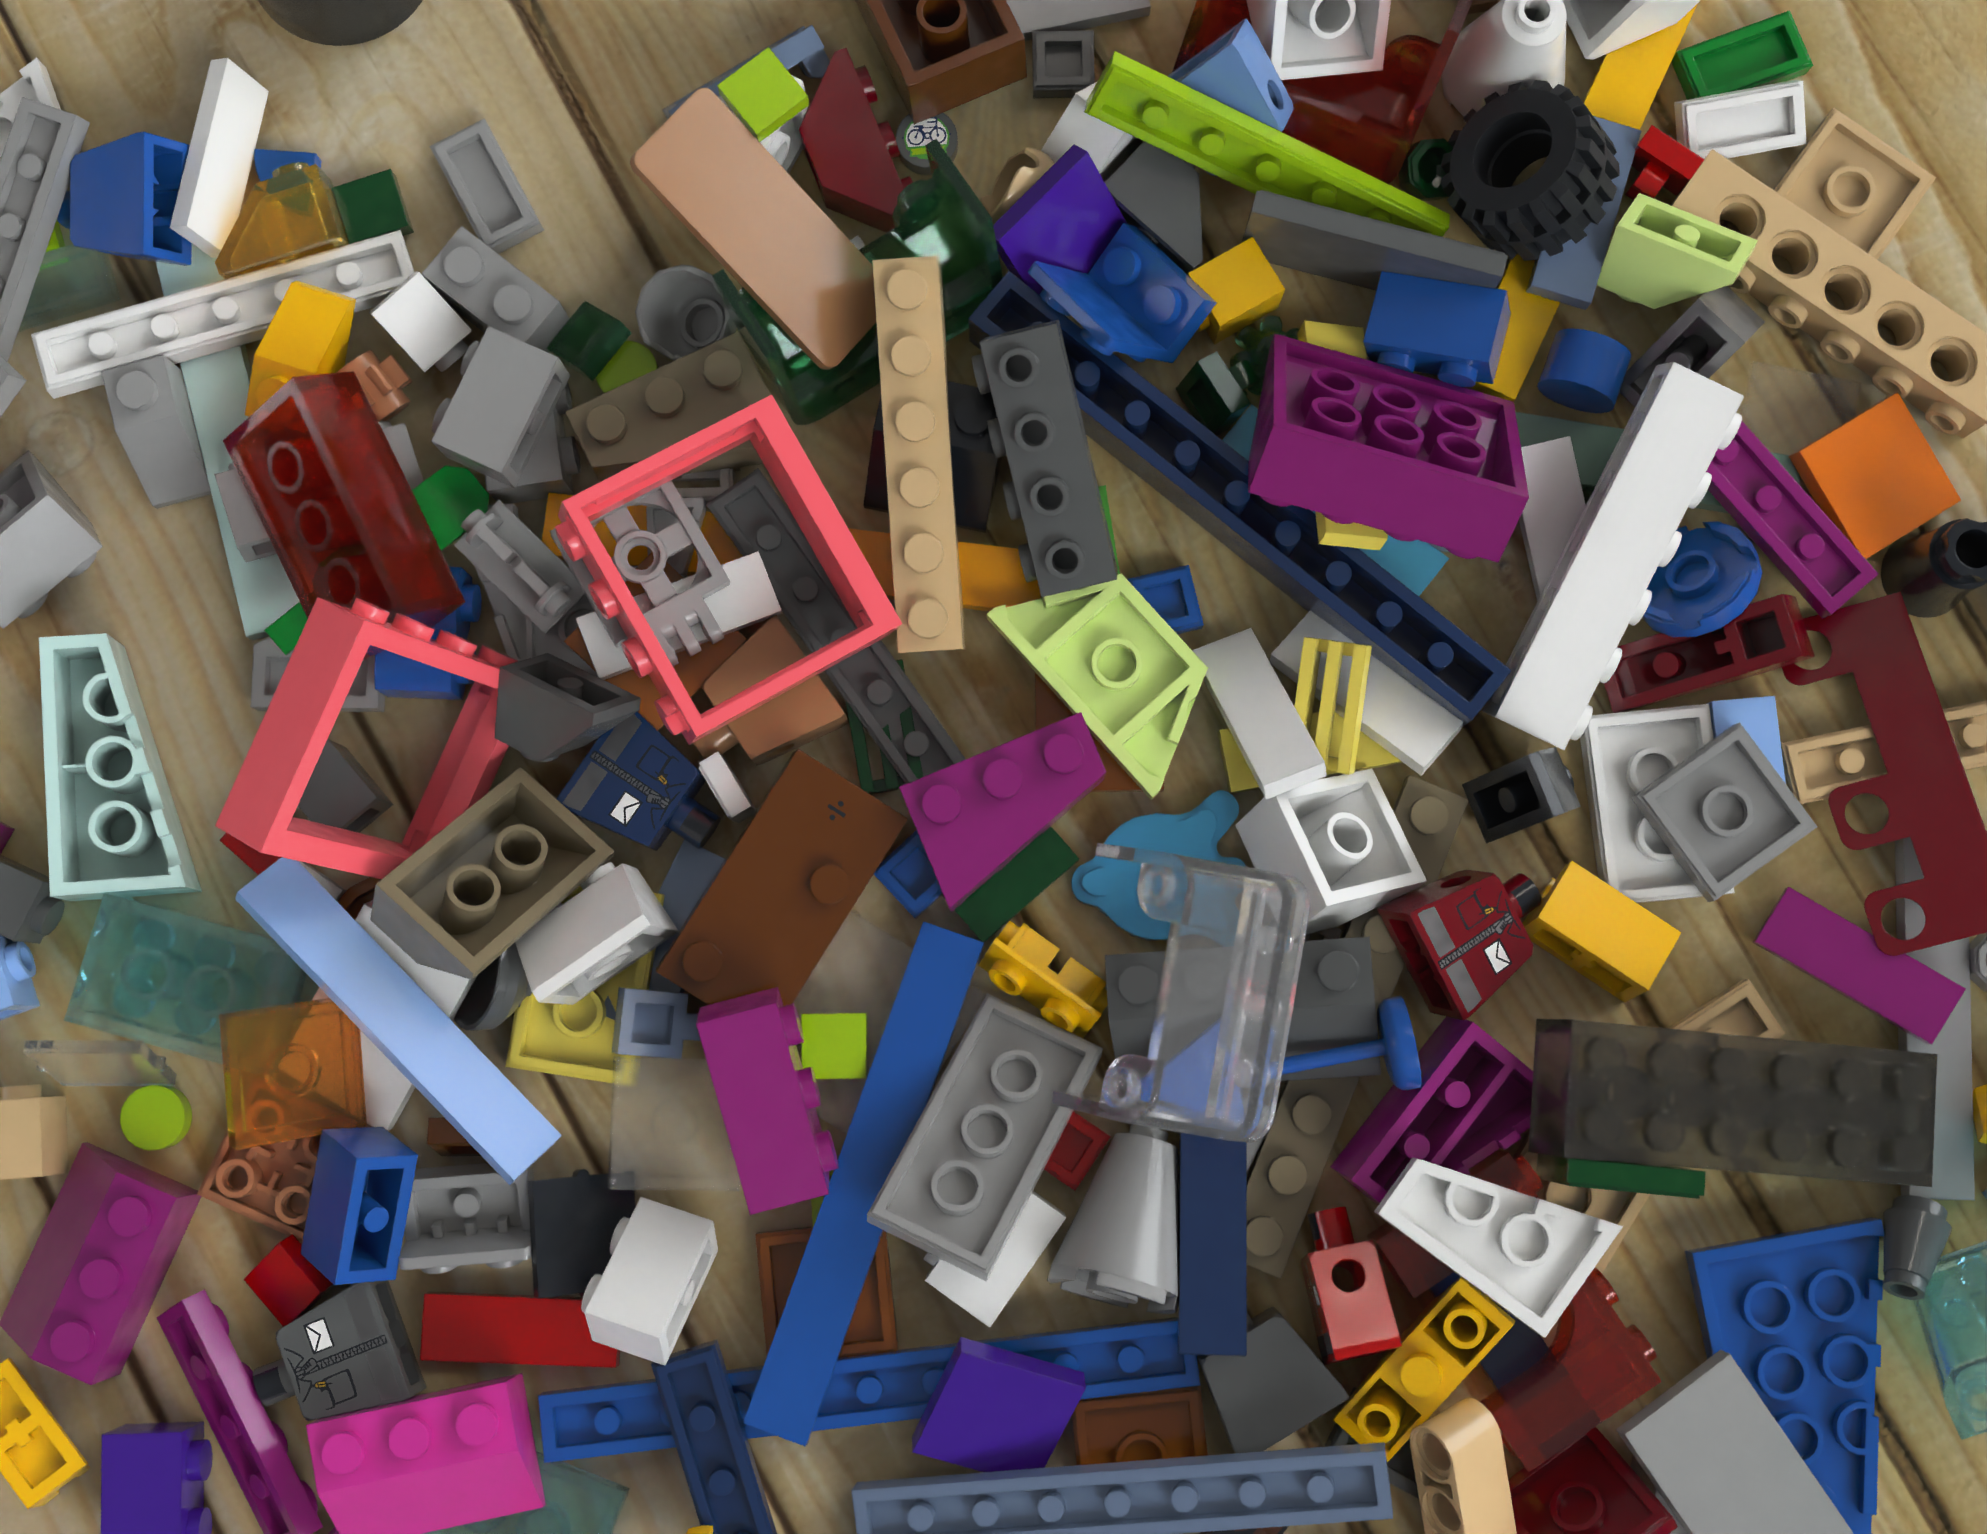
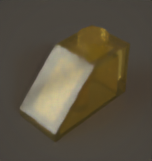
M303 162L287 164L275 169L272 172L273 178L255 184L215 261L219 275L228 279L349 244L332 187H334L332 180L317 164L311 166Z

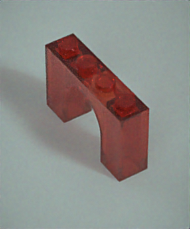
M1497 1150L1469 1169L1471 1173L1469 1176L1535 1198H1539L1536 1193L1544 1188L1534 1169L1521 1155L1513 1159L1510 1153ZM1388 1222L1366 1236L1368 1240H1373L1378 1255L1401 1290L1414 1299L1454 1272ZM1596 1267L1559 1317L1555 1337L1544 1356L1532 1367L1480 1401L1495 1418L1501 1433L1502 1443L1513 1460L1528 1472L1662 1382L1650 1362L1657 1358L1653 1347L1634 1324L1627 1328L1624 1326L1612 1308L1619 1301V1298L1611 1284Z

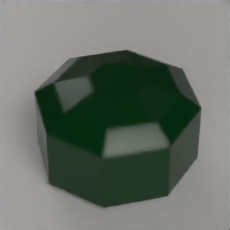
M1444 138L1424 139L1411 144L1398 161L1400 187L1408 194L1422 201H1434L1448 197L1442 189L1441 178L1447 173L1442 169L1441 164L1443 154L1451 152L1453 147Z

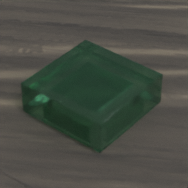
M585 301L546 349L559 357L562 363L594 381L632 333L620 320Z

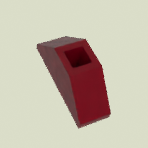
M846 47L834 52L799 128L804 154L826 208L906 241L917 237L914 215L923 212L922 205L911 177L907 176L900 179L892 159L899 157L900 152L889 122L886 120L877 124L870 104L878 101L870 74L865 65L858 68L854 67Z

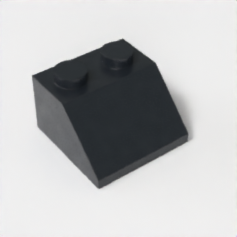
M947 381L956 527L986 533L1002 457L996 458L988 430L987 420L997 418L992 393L981 395L978 387ZM880 396L873 428L863 506L866 509L889 513L882 401Z

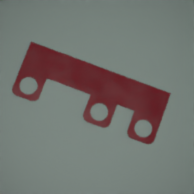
M1901 592L1837 609L1832 615L1823 619L1819 615L1804 618L1803 621L1807 631L1819 632L1829 640L1832 650L1831 657L1824 666L1814 670L1803 669L1795 663L1782 667L1785 678L1794 685L1802 686L1852 672L1888 773L1840 786L1831 792L1828 804L1842 843L1852 850H1862L1910 837L1924 876L1923 879L1874 891L1865 899L1864 909L1877 947L1886 955L1898 956L1986 933L1987 831ZM1864 793L1873 794L1884 801L1888 808L1889 817L1883 829L1873 834H1862L1849 826L1845 817V808L1847 803L1856 795ZM1897 898H1907L1916 902L1925 914V926L1922 932L1916 937L1907 940L1897 939L1889 935L1881 922L1882 910L1888 902Z

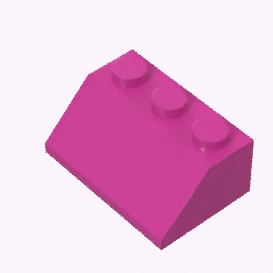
M522 1373L416 1395L396 1403L320 1418L306 1425L317 1494L339 1534H423L538 1509L546 1505Z

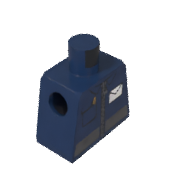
M638 712L597 739L557 797V800L574 815L655 851L662 846L671 831L698 849H701L713 835L721 820V817L694 800L706 781L702 773Z

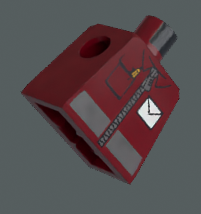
M1462 870L1387 902L1377 910L1430 1013L1464 1021L1475 1013L1532 956L1533 944L1520 919L1540 906L1542 898L1533 881L1522 873H1517L1502 884L1500 878L1494 873Z

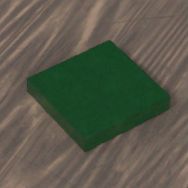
M1538 1152L1536 1175H1539L1540 1179L1567 1186L1696 1199L1704 1196L1705 1171L1665 1164Z

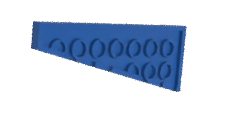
M1870 1217L1686 1250L1685 1255L1707 1359L1719 1350L1731 1354L1854 1534H1871L1872 1515H1877L1879 1417L1874 1415L1876 1367H1881V1345L1876 1344L1877 1301L1882 1300L1883 1280L1878 1279L1879 1236L1884 1237L1882 1220Z

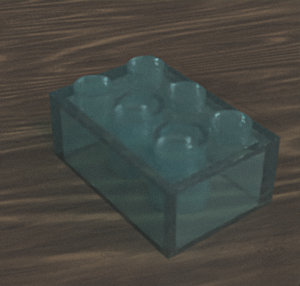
M104 893L64 1021L252 1073L277 1072L278 1068L276 1065L284 1052L307 974L270 935L136 898Z

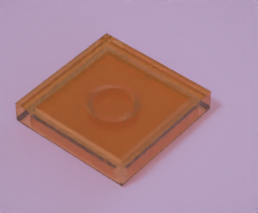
M330 998L219 1015L229 1146L235 1150L321 1135L322 1129L367 1126L360 1029Z

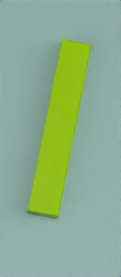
M1114 51L1087 99L1084 113L1255 195L1257 191L1263 190L1441 237L1449 228V213Z

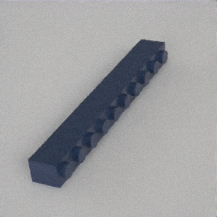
M1010 271L1006 273L968 318L969 341L981 350L979 342L983 338L1059 320L1087 436L1308 612L1311 610L1356 644L1371 645L1372 656L1462 720V727L1473 720L1511 673V669L1360 549L1318 544L1316 514L1311 510L1294 505L1287 507L1272 505L1264 501L1259 495L1248 493V460L1113 353L1111 356L1104 355L1088 345L1080 336L1082 328L1065 315L1050 307L1038 293Z

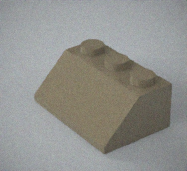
M519 767L375 885L370 920L417 964L472 980L584 883L600 866L607 863L613 857L614 850L523 768Z

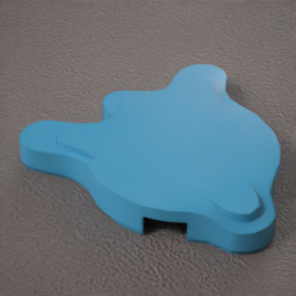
M1219 790L1209 795L1199 806L1190 812L1180 815L1149 814L1135 817L1121 824L1108 836L1095 857L1075 870L1071 880L1074 896L1082 904L1098 908L1118 927L1128 932L1131 936L1144 940H1171L1184 935H1198L1209 938L1221 947L1246 945L1252 934L1250 924L1238 911L1234 902L1236 893L1247 873L1246 865L1239 858L1222 857L1217 851L1218 841L1227 832L1239 814L1237 800L1231 793Z

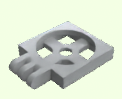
M672 480L590 522L593 528H595L600 521H604L617 543L614 556L611 559L624 582L628 580L632 583L641 584L654 608L643 615L672 666L679 664L675 650L667 641L668 639L677 635L690 657L702 651L690 629L695 624L700 623L704 635L712 644L724 638L718 623L704 599L729 586L730 580ZM637 505L656 507L676 517L678 522L653 534L638 528L627 507ZM554 528L550 531L552 539L615 647L621 646L622 642L628 640L615 616L606 620L600 613L588 589V584L595 580L589 570H587L582 558L575 562L569 558ZM693 545L698 559L696 575L690 588L677 594L664 572L667 558ZM636 546L649 548L654 557L651 566L644 570H637L631 567L627 556L632 548Z

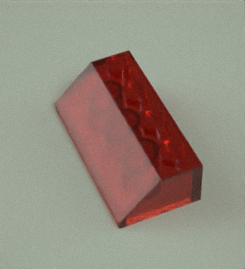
M354 371L292 377L223 440L307 618L317 597L349 609L352 608L355 599L359 598L390 613L386 621L392 624L396 613H399L432 628L466 602ZM370 645L364 659L384 651V649Z

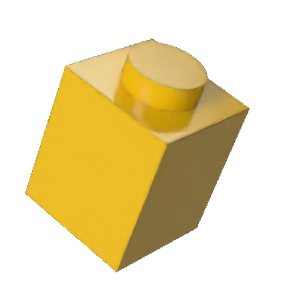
M1254 237L1247 239L1188 273V276L1217 302L1197 330V332H1201L1205 329L1214 345L1278 309L1285 291L1284 286Z

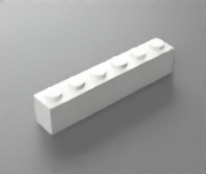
M1676 362L1656 365L1506 663V666L1512 671L1487 701L1483 712L1562 750H1565L1570 739L1576 741L1581 737L1593 713V707L1588 705L1598 683H1606L1619 665L1622 649L1617 646L1628 624L1636 625L1649 606L1652 592L1647 587L1657 567H1665L1679 547L1682 534L1676 530L1687 508L1694 509L1701 502L1709 488L1712 475L1706 471L1717 449L1724 450L1731 443L1740 427L1742 415L1736 412L1744 398L1743 395Z

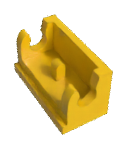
M1570 861L1565 865L1557 879L1553 877L1550 879L1540 894L1542 898L1541 905L1532 910L1522 922L1533 943L1624 1003L1650 989L1682 933L1574 861Z
M7 1358L0 1363V1472L27 1509L44 1506L60 1493L59 1489L75 1477L86 1473L90 1466L12 1359Z

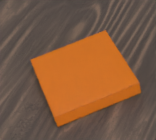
M1898 392L1884 398L1789 456L1816 504L1865 559L1961 501Z

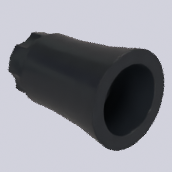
M1969 518L1957 519L1939 528L1911 533L1896 540L1885 553L1881 565V581L1885 593L1890 595L1901 592L1908 614L1916 617H1937L1952 610L1965 595L1987 583V522L1979 523Z

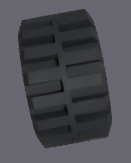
M1535 80L1529 89L1520 82L1509 85L1508 92L1502 96H1499L1497 92L1492 93L1484 98L1485 106L1477 112L1472 108L1464 116L1463 119L1466 125L1462 130L1453 131L1448 141L1453 150L1443 154L1441 167L1447 173L1441 178L1442 189L1449 197L1447 201L1453 210L1489 249L1503 252L1509 259H1513L1519 254L1524 261L1537 260L1540 252L1544 250L1551 257L1563 252V244L1572 239L1577 244L1587 236L1583 230L1591 222L1598 225L1606 214L1601 206L1604 202L1613 201L1617 187L1611 180L1620 176L1619 162L1614 157L1617 151L1613 142L1578 96L1575 97L1569 88L1561 84L1552 88L1548 81ZM1547 157L1542 167L1532 177L1518 185L1512 186L1518 175L1527 166L1538 159Z

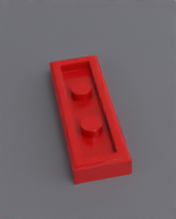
M431 1291L424 1294L421 1361L616 1368L620 1364V1350L592 1341L585 1314L581 1310L582 1297L554 1296L534 1298V1295Z

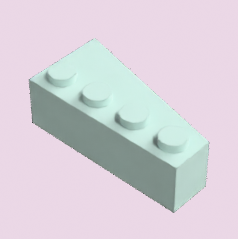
M107 633L39 637L50 897L66 901H83L202 892L125 646Z

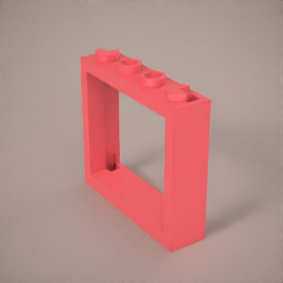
M772 394L575 494L561 503L558 514L561 524L555 526V531L561 545L573 562L581 558L583 559L595 580L588 584L593 601L606 620L614 616L616 617L628 640L621 643V646L629 664L639 678L649 675L661 698L654 701L661 720L673 736L682 732L688 745L887 637L902 625L892 604ZM750 440L857 629L700 714L590 522Z
M317 597L215 826L260 853L383 879L489 792L509 745L494 738L500 667L518 662V660L485 645H482L478 655H475L474 652L478 645L440 629L436 640L431 637L435 629L399 613H396L392 624L386 622L390 614L388 611L359 598L355 599L352 608L349 609ZM370 645L474 681L402 843L293 817Z

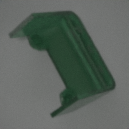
M935 139L925 145L932 178L915 181L904 188L897 198V206L893 211L895 228L859 249V251L872 265V260L938 256L942 269L947 342L969 328L968 318L995 288L1003 276L992 217L938 140ZM724 269L712 275L732 321L795 424L807 425L814 423L880 383L876 323L837 366L824 370L819 368L743 287L738 292Z

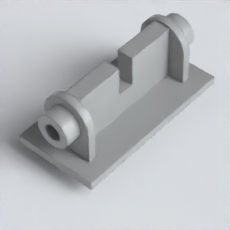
M500 500L485 514L480 509H477L463 521L461 527L466 533L454 546L545 635L585 596L570 568Z

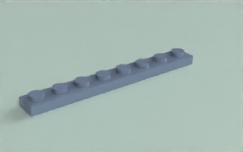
M1385 1442L857 1482L851 1490L857 1534H1183L1393 1519Z

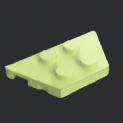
M1122 573L1117 575V580L1049 595L1009 607L1002 605L987 613V620L1074 715L1082 713L1089 732L1152 800L1162 787L1208 667Z

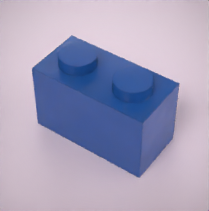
M1381 271L1363 340L1369 360L1411 373L1416 371L1438 375L1439 380L1460 387H1473L1476 382L1493 384L1511 316L1507 290Z
M384 1127L322 1129L300 1254L333 1285L396 1280L418 1154Z

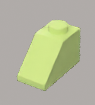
M1639 193L1616 226L1597 286L1616 293L1626 301L1640 303L1656 309L1733 284L1753 253L1758 240Z

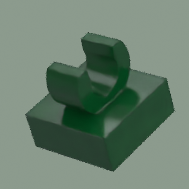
M1216 351L1197 361L1175 389L1193 417L1217 436L1227 431L1251 404L1245 390L1258 384L1260 379L1247 360L1241 361L1228 369Z

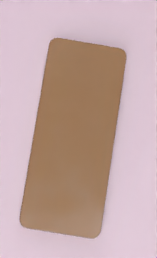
M708 88L696 90L632 155L630 165L633 172L819 368L828 370L837 366L876 323L873 265L712 90Z

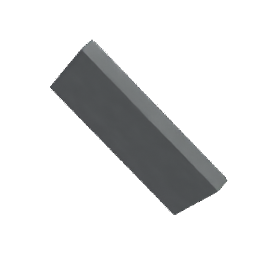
M1263 190L1256 192L1242 242L1254 237L1266 259L1271 264L1375 291L1377 290L1381 271L1496 288L1503 277L1508 258L1503 252Z

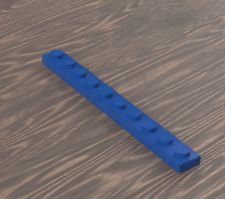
M1178 1317L977 1341L1084 1372L1086 1389L1081 1399L1200 1385L1197 1355H1178ZM957 1343L838 1358L812 1431L920 1419ZM763 1366L727 1370L742 1421L745 1419ZM656 1379L546 1391L538 1395L544 1463L676 1448ZM744 1424L748 1439L776 1436Z

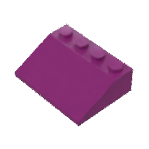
M1274 333L1270 344L1249 456L1248 493L1259 495L1264 501L1272 505L1281 507L1294 505L1322 513L1326 518L1336 523L1351 524L1355 522L1380 529L1400 541L1410 542L1419 540L1444 547L1450 553L1461 558L1474 559L1480 557L1499 563L1529 499L1514 402Z

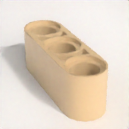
M1465 1398L1413 1428L1410 1434V1448L1425 1534H1517L1502 1437L1492 1413L1476 1399Z

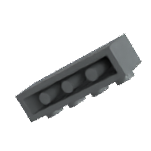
M1059 320L983 338L979 342L982 354L972 356V365L980 394L991 392L997 418L987 420L988 430L996 458L1007 456L1013 481L1003 483V490L1011 520H1023L1028 543L1018 545L1026 582L1038 581L1041 597L1117 580L1118 567Z

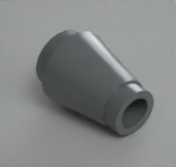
M1902 1195L1894 1198L1892 1207L1884 1211L1883 1288L1888 1293L1908 1300L1924 1298L1926 1287L1929 1285L1952 1232V1227L1947 1222L1948 1212L1941 1204L1920 1196Z

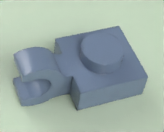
M619 987L612 1053L682 1059L684 1040L701 1041L696 1026L698 1013H687L688 994Z

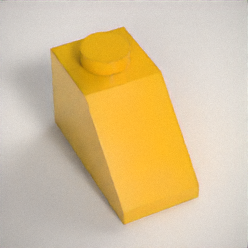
M291 282L254 354L245 409L246 416L302 434H306L336 418L337 405L332 397L340 392L341 387L333 376L345 366L356 299L304 282Z

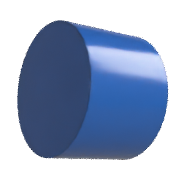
M1574 328L1559 330L1555 334L1537 384L1538 390L1548 399L1574 410L1589 413L1610 412L1614 409L1632 354L1622 343L1597 332Z

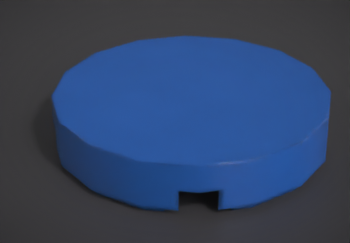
M1718 521L1702 522L1705 528H1696L1690 531L1686 525L1677 528L1676 531L1682 534V538L1675 555L1665 567H1657L1647 587L1652 592V597L1642 618L1652 630L1671 637H1696L1722 628L1744 612L1757 595L1763 573L1758 553L1752 542L1738 528Z

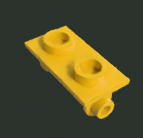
M1009 921L999 936L995 938L978 966L988 972L989 978L999 989L1010 995H1020L1041 1010V1015L1045 1021L1084 1038L1108 1005L1107 990L1104 988L1106 981L1072 957L1069 958L1059 974L1055 973L1048 966L1060 949L1027 924L1023 923L1019 927L1012 921Z

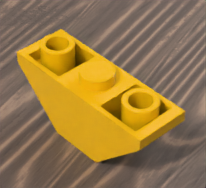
M1460 1276L1436 1297L1401 1334L1402 1347L1385 1352L1337 1412L1333 1421L1359 1444L1385 1442L1388 1463L1410 1439L1413 1428L1424 1423L1512 1328L1515 1320L1492 1299Z

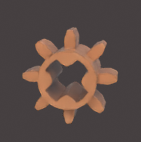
M372 350L366 351L342 367L333 376L342 390L335 394L332 399L352 424L357 423L363 417L369 424L380 421L388 422L411 403L402 389L413 381L393 355L388 356L381 362Z

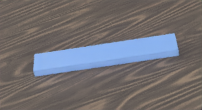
M281 857L237 892L235 900L509 1185L559 1140L562 1135L299 861Z

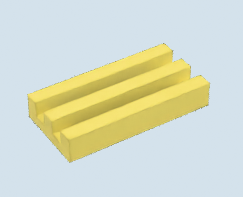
M1304 637L1294 707L1310 734L1321 652L1327 653L1315 745L1325 761L1326 770L1348 775L1355 772L1372 646ZM1343 655L1352 656L1339 756L1332 757L1329 756L1342 657Z

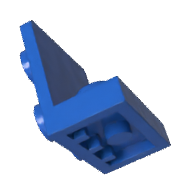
M1125 223L1122 224L1088 274L1039 261H1034L1028 270L1029 275L1043 287L1040 293L1041 298L1057 312L1066 316H1072L1083 327L1080 331V336L1088 345L1104 355L1111 356L1113 352L1124 353L1142 363L1147 358L1173 363L1217 304L1136 226Z

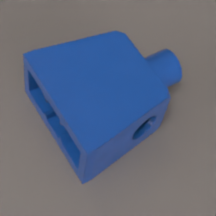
M137 132L75 155L70 163V191H66L57 217V221L63 227L70 229V240L73 245L115 256L183 266L191 265L192 243L170 228L190 145L147 132Z

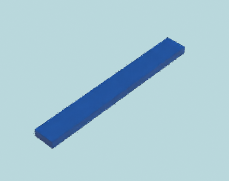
M923 921L838 1157L839 1168L835 1169L831 1176L829 1194L824 1196L743 1424L803 1446L808 1444L883 1232L882 1229L867 1222V1213L931 1097L981 956L984 942Z

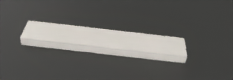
M398 230L31 334L46 390L55 399L104 385L101 373L104 370L164 355L174 364H178L261 340L291 282H304L356 299L354 313L376 307L414 273V268L402 232Z

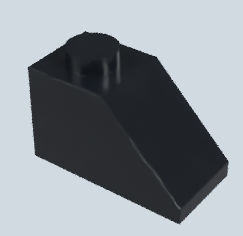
M1556 747L1536 751L1462 784L1486 844L1581 807L1574 791L1572 775L1562 763Z

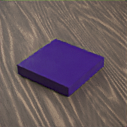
M1074 144L985 233L1007 269L1040 295L1043 287L1028 273L1034 261L1088 274L1122 224H1127L1089 153Z
M960 1337L912 1435V1452L981 1472L1045 1468L1086 1389L1084 1372Z

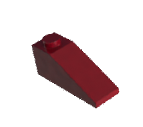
M1780 594L1749 604L1741 615L1722 628L1696 637H1671L1658 633L1618 646V648L1622 649L1621 660L1612 677L1604 685L1613 713H1619L1759 675L1814 658L1815 655L1796 597Z

